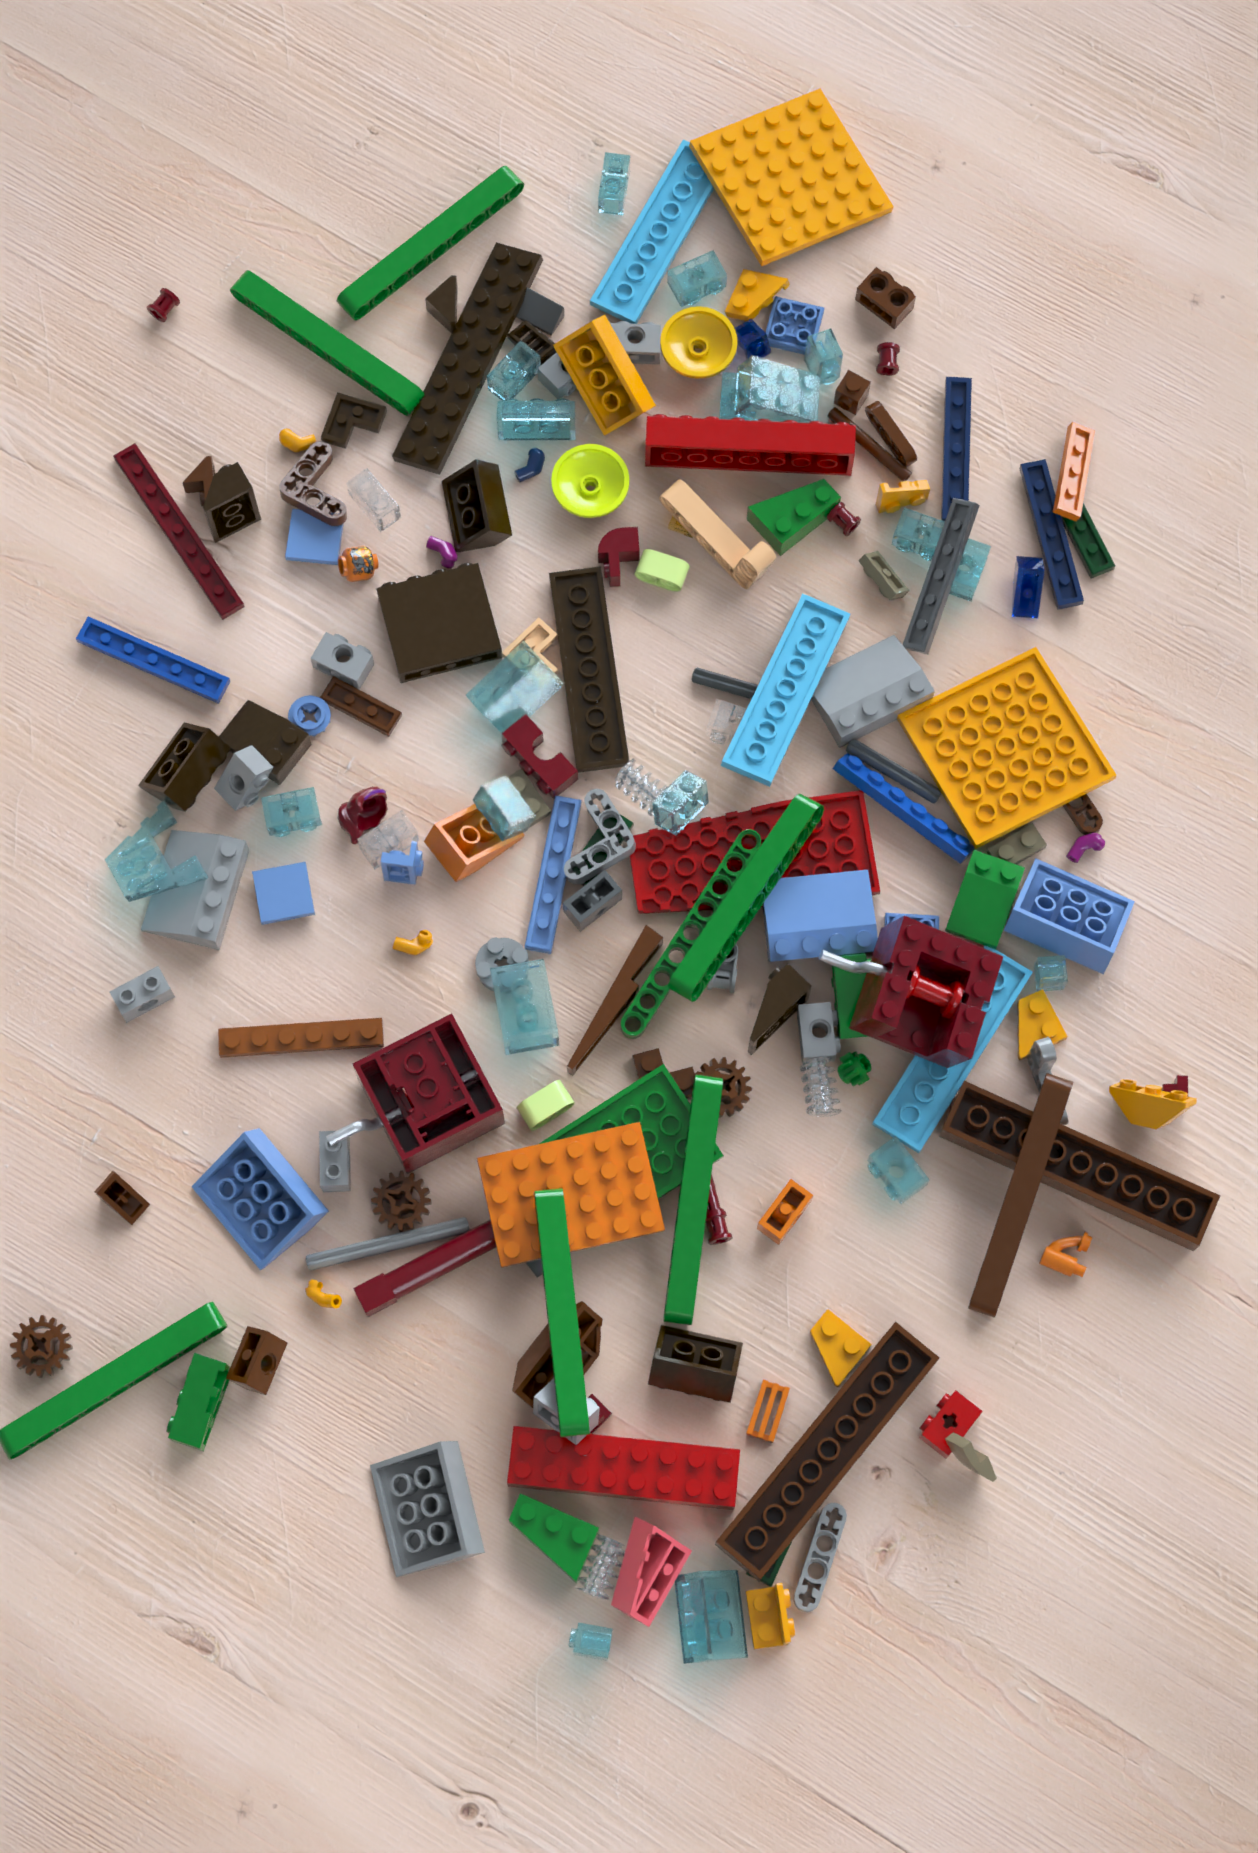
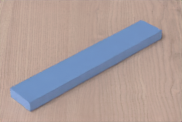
M555 795L525 942V950L547 954L552 953L566 883L564 865L571 858L582 800Z

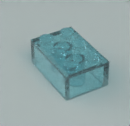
M752 355L737 367L735 415L753 420L769 419L772 422L794 420L798 423H809L811 421H818L820 375Z

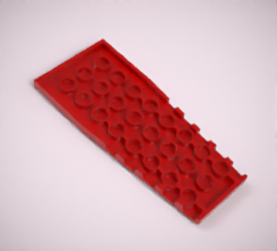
M859 790L808 797L823 805L824 813L781 878L868 870L872 895H879L881 891L864 792ZM792 800L752 807L751 810L743 812L733 811L725 813V816L715 818H701L700 821L688 824L682 822L674 824V827L665 829H650L646 833L633 835L636 849L629 857L638 913L690 911L738 835L746 829H752L760 835L762 845ZM744 838L741 841L745 849H753L756 846L752 838ZM731 860L727 863V868L732 872H738L742 868L741 864L736 860ZM716 883L712 886L713 891L718 895L727 892V887L723 883ZM702 905L698 908V911L712 910V908Z

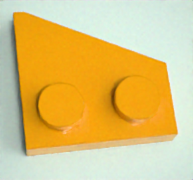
M743 269L725 309L726 316L750 322L759 314L761 309L766 308L773 302L772 297L782 288L786 290L789 287L788 278Z
M902 481L898 483L899 488H889L888 483L879 484L876 499L878 513H894L900 510L901 507L907 505L918 506L928 500L930 492L928 481Z
M1043 989L1018 1000L1019 1061L1027 1058V1054L1034 1041L1049 1037L1053 1045L1067 1039L1068 1036Z
M829 1309L826 1310L810 1330V1334L836 1387L841 1384L872 1345Z

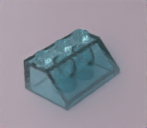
M513 398L498 401V440H576L575 401L565 398L555 401H544L539 398H534L530 401H518Z
M523 640L466 694V697L502 733L525 714L530 717L565 683L534 649Z
M738 1570L698 1571L678 1575L675 1580V1592L683 1663H704L748 1658Z

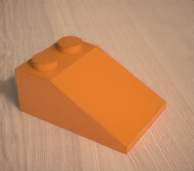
M492 795L435 823L425 838L424 843L453 880L457 882L481 869L523 839L525 835Z

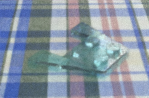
M165 801L157 806L158 811L151 818L146 817L140 823L142 827L132 837L128 836L105 859L128 902L208 878L196 855L171 869L162 854L154 836L177 823Z

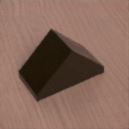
M451 275L425 298L427 311L451 334L456 329L458 287L456 275Z

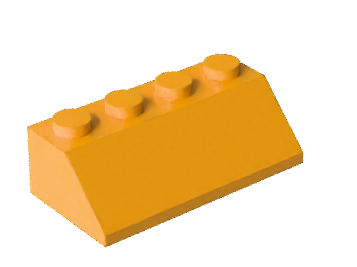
M605 315L589 322L553 344L604 436L656 406Z

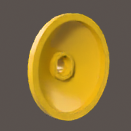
M701 306L689 307L675 313L664 325L660 340L661 352L667 364L677 373L695 379L709 378L723 372L733 361L737 351V334L729 319L717 310ZM699 348L702 352L696 353L694 350Z

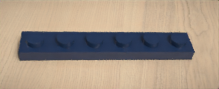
M946 377L941 523H945L953 498L969 501L972 378Z
M1046 459L1020 464L1021 477L1057 610L1083 605L1084 598L1062 517L1053 513L1056 495Z

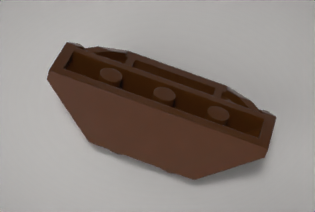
M581 1301L576 1304L583 1372L585 1374L600 1353L603 1319ZM548 1324L517 1363L512 1391L531 1408H533L534 1396L554 1379Z

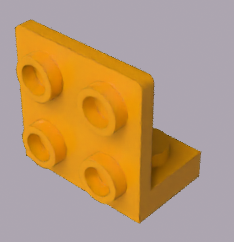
M778 1583L774 1587L745 1591L754 1650L788 1645L791 1642V1638L795 1636L793 1618L788 1619L786 1611L791 1606L789 1590L783 1589V1584Z

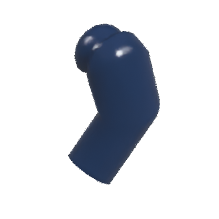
M538 448L530 449L527 466L514 471L519 483L541 473L545 461V455L542 450Z

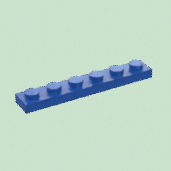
M89 616L76 637L77 642L218 704L231 682L227 676Z
M847 753L834 765L833 770L958 863H963L975 849L966 837L952 831L943 820L936 819L928 813L923 805L913 802L905 796L901 789L893 787L886 782L881 774L863 765L858 757Z

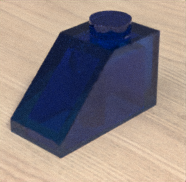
M1016 556L1012 617L1038 618L1045 571L1043 558Z

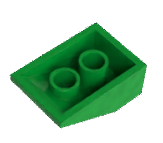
M974 850L945 932L996 949L1025 867Z

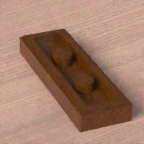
M334 676L320 696L331 707L388 737L402 717V712Z

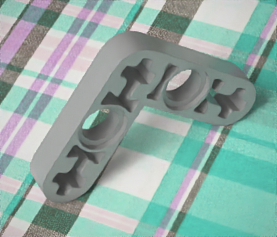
M601 789L590 790L586 794L584 802L589 814L605 839L575 855L565 863L564 873L567 880L572 884H582L629 857L636 849L632 833L608 795ZM596 798L601 801L605 810L600 813L597 805L593 803V800ZM609 817L617 819L616 826L611 829L603 826L604 820ZM620 833L622 839L625 842H627L628 846L623 848L621 845H619L618 839L615 835H618ZM600 851L605 852L607 858L604 862L596 863L593 861L594 854ZM588 859L592 867L591 869L588 868L584 860ZM577 866L581 874L576 875V873H573V867Z
M1049 1037L1034 1041L1027 1054L1028 1064L1039 1093L1046 1073L1052 1074L1051 1068L1057 1059L1054 1045ZM1066 1109L1060 1122L1063 1125L1069 1123Z

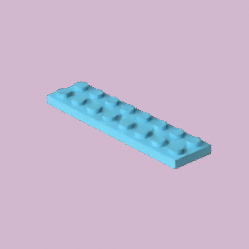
M686 140L681 142L590 299L591 306L630 324L638 323L714 190V187L689 147L690 142Z
M802 593L722 759V767L766 786H771L847 625L850 613Z
M984 946V949L1004 957L990 1002L982 1006L981 1011L986 1012L972 1059L946 1068L915 1055L872 1125L917 1153H920L959 1091L963 1081L968 1077L1033 973L1003 953L988 946Z

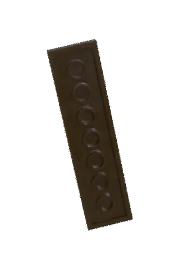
M601 566L549 573L576 769L580 773L630 766Z

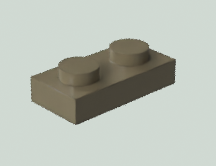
M878 551L864 554L859 559L865 574L875 581L884 597L894 600L903 598L909 592V589Z
M522 769L499 783L501 789L529 828L551 814L550 808Z
M1031 823L989 847L986 852L988 855L1017 865L1046 848L1047 844L1034 824Z

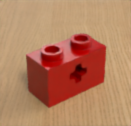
M956 1390L951 1396L946 1393L936 1405L940 1411L934 1418L929 1415L919 1428L923 1431L919 1438L945 1459L952 1453L945 1438L953 1432L964 1437L983 1412ZM942 1417L944 1419L952 1417L954 1419L952 1422L954 1427L950 1426L948 1429L943 1427L945 1421Z

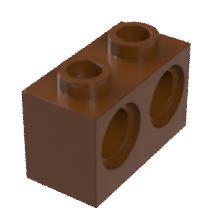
M877 267L857 287L855 297L857 302L893 329H896L914 309L916 299L910 288L901 286L894 280L891 274L881 271ZM873 287H879V288H881L882 290H881V291H875V290H873L872 288H873ZM892 302H899L902 305L895 306L892 304Z

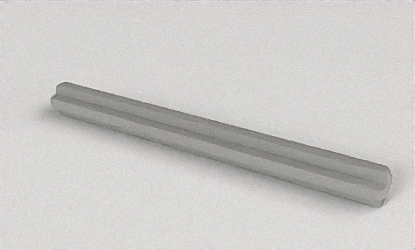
M463 1217L309 1254L306 1256L307 1267L312 1271L461 1235L469 1231L468 1220Z

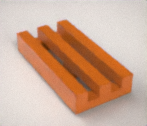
M763 1379L748 1426L747 1435L771 1443L774 1442L790 1390L789 1387H783ZM766 1388H769L772 1391L759 1432L754 1431V1426ZM778 1391L782 1393L770 1435H767L764 1432Z

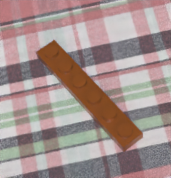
M382 1018L218 1029L220 1058L384 1047Z

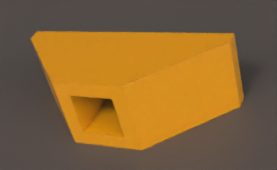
M1122 1079L1119 1083L1109 1086V1093L1131 1124L1156 1130L1168 1125L1197 1103V1098L1188 1097V1093L1184 1091L1174 1090L1171 1093L1162 1091L1160 1086H1138L1136 1081Z

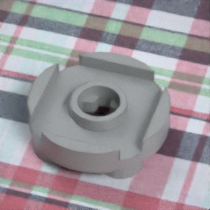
M491 938L480 948L475 960L476 971L480 981L486 988L495 992L503 993L515 987L518 988L525 982L529 974L530 965L527 951L520 943L510 938ZM506 959L510 967L498 971V965L495 963Z

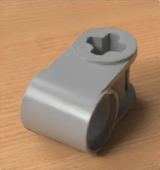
M737 944L732 949L733 956L724 960L709 982L708 990L720 988L734 993L737 976Z

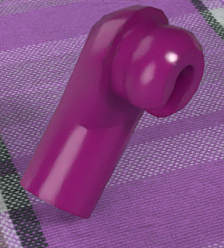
M430 536L426 548L441 554L443 557L441 565L443 567L453 568L455 561L458 559L453 545L447 541Z
M1098 833L1080 836L1076 839L1066 857L1070 861L1078 863L1085 850L1093 848L1094 851H1101L1105 847V840Z

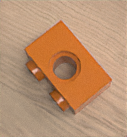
M790 1179L758 1222L757 1230L780 1245L811 1203L813 1194Z

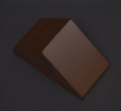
M114 1171L94 1191L105 1204L131 1225L135 1223L150 1205Z

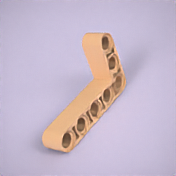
M678 479L659 496L662 505L742 588L749 589L767 572L776 560L774 551L763 541L758 542L750 550L684 481Z

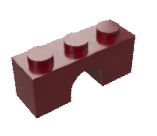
M527 714L501 733L503 742L501 746L510 757L514 755L520 761V768L527 776L531 774L537 780L536 785L544 795L549 793L555 799V795L559 796L578 780L577 769L561 752L549 760L540 759L534 754V750L544 742L543 732Z

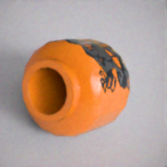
M366 546L346 548L342 556L338 557L339 572L342 577H346L350 582L371 579L374 576L375 569L379 567L377 555L372 554L371 550Z

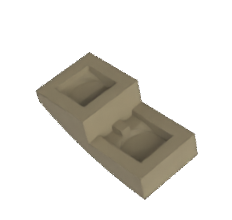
M954 1432L945 1438L952 1453L964 1466L992 1482L997 1479L989 1457L975 1450L971 1441Z

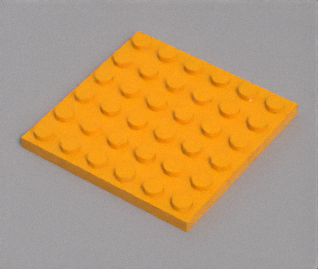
M821 88L693 139L689 144L691 151L761 267L891 213L894 207Z
M1037 647L897 715L899 724L975 849L1116 779L1115 771Z

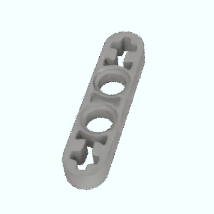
M830 1503L823 1508L794 1594V1604L802 1612L813 1611L820 1603L847 1517L846 1510L838 1503ZM833 1508L838 1510V1516L841 1517V1521L836 1520L832 1530H838L837 1535L828 1530H820L821 1525L827 1528L830 1518L826 1516V1512H831ZM825 1535L831 1538L833 1547L830 1551L822 1552L818 1549L816 1543L820 1536ZM819 1563L823 1567L824 1574L820 1579H812L808 1575L807 1571L810 1564ZM804 1579L810 1584L820 1585L819 1590L813 1588L811 1597L815 1599L814 1604L809 1603L807 1607H804L802 1605L803 1600L799 1599V1594L804 1595L808 1588V1585H802Z

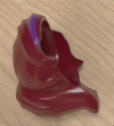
M373 786L362 789L355 793L349 802L343 803L339 807L338 822L341 828L350 836L352 844H357L363 840L362 835L364 831L371 828H379L381 820L388 811L385 790Z

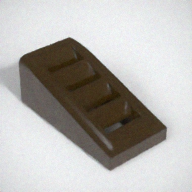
M527 320L523 321L507 335V338L537 368L557 353L553 346L555 343ZM527 332L530 333V334H529L528 336H526L523 340L520 339V338L523 337Z

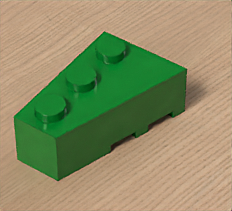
M825 479L748 506L747 521L781 556L826 521L830 511L840 503L841 496Z
M865 953L838 955L853 962L871 961V958L866 959ZM832 965L833 978H831V984L834 987V1008L837 1011V1033L839 1038L869 1037L849 1029L867 973H852Z
M194 1353L184 1387L177 1399L176 1405L178 1407L175 1416L170 1418L166 1432L169 1433L168 1438L171 1441L204 1452L229 1384L226 1376L230 1367L227 1363Z
M520 1493L509 1518V1523L577 1584L599 1533V1527Z

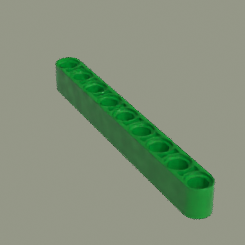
M502 166L346 287L338 295L336 302L353 320L361 319L522 192L525 184L508 166Z
M246 270L230 288L231 294L239 302L403 415L409 416L425 396L424 392L412 381L253 272Z
M797 794L671 976L668 984L670 990L691 1002L696 1001L819 823L824 813L823 805L802 794Z
M746 829L738 835L622 1017L621 1031L627 1038L636 1039L644 1033L670 992L668 984L659 986L655 983L654 978L657 974L664 973L670 979L680 963L672 962L669 959V954L674 950H678L685 957L697 940V938L695 940L686 939L683 935L685 929L694 928L698 931L699 935L701 934L760 848L761 837L756 831ZM744 838H752L756 846L753 849H745L741 841ZM731 860H736L741 864L742 868L738 872H732L727 868V863ZM716 883H723L727 887V892L718 895L713 891L712 886ZM702 905L710 906L713 914L710 917L704 918L699 915L698 908ZM644 996H651L655 1000V1005L650 1009H645L640 1005V999ZM629 1019H637L641 1027L636 1032H630L626 1029L625 1023Z
M695 1075L663 1322L692 1325L723 1078Z
M563 1188L534 1191L560 1437L590 1434Z
M209 1302L0 1429V1445L8 1459L11 1460L24 1454L224 1331L228 1325L215 1303Z

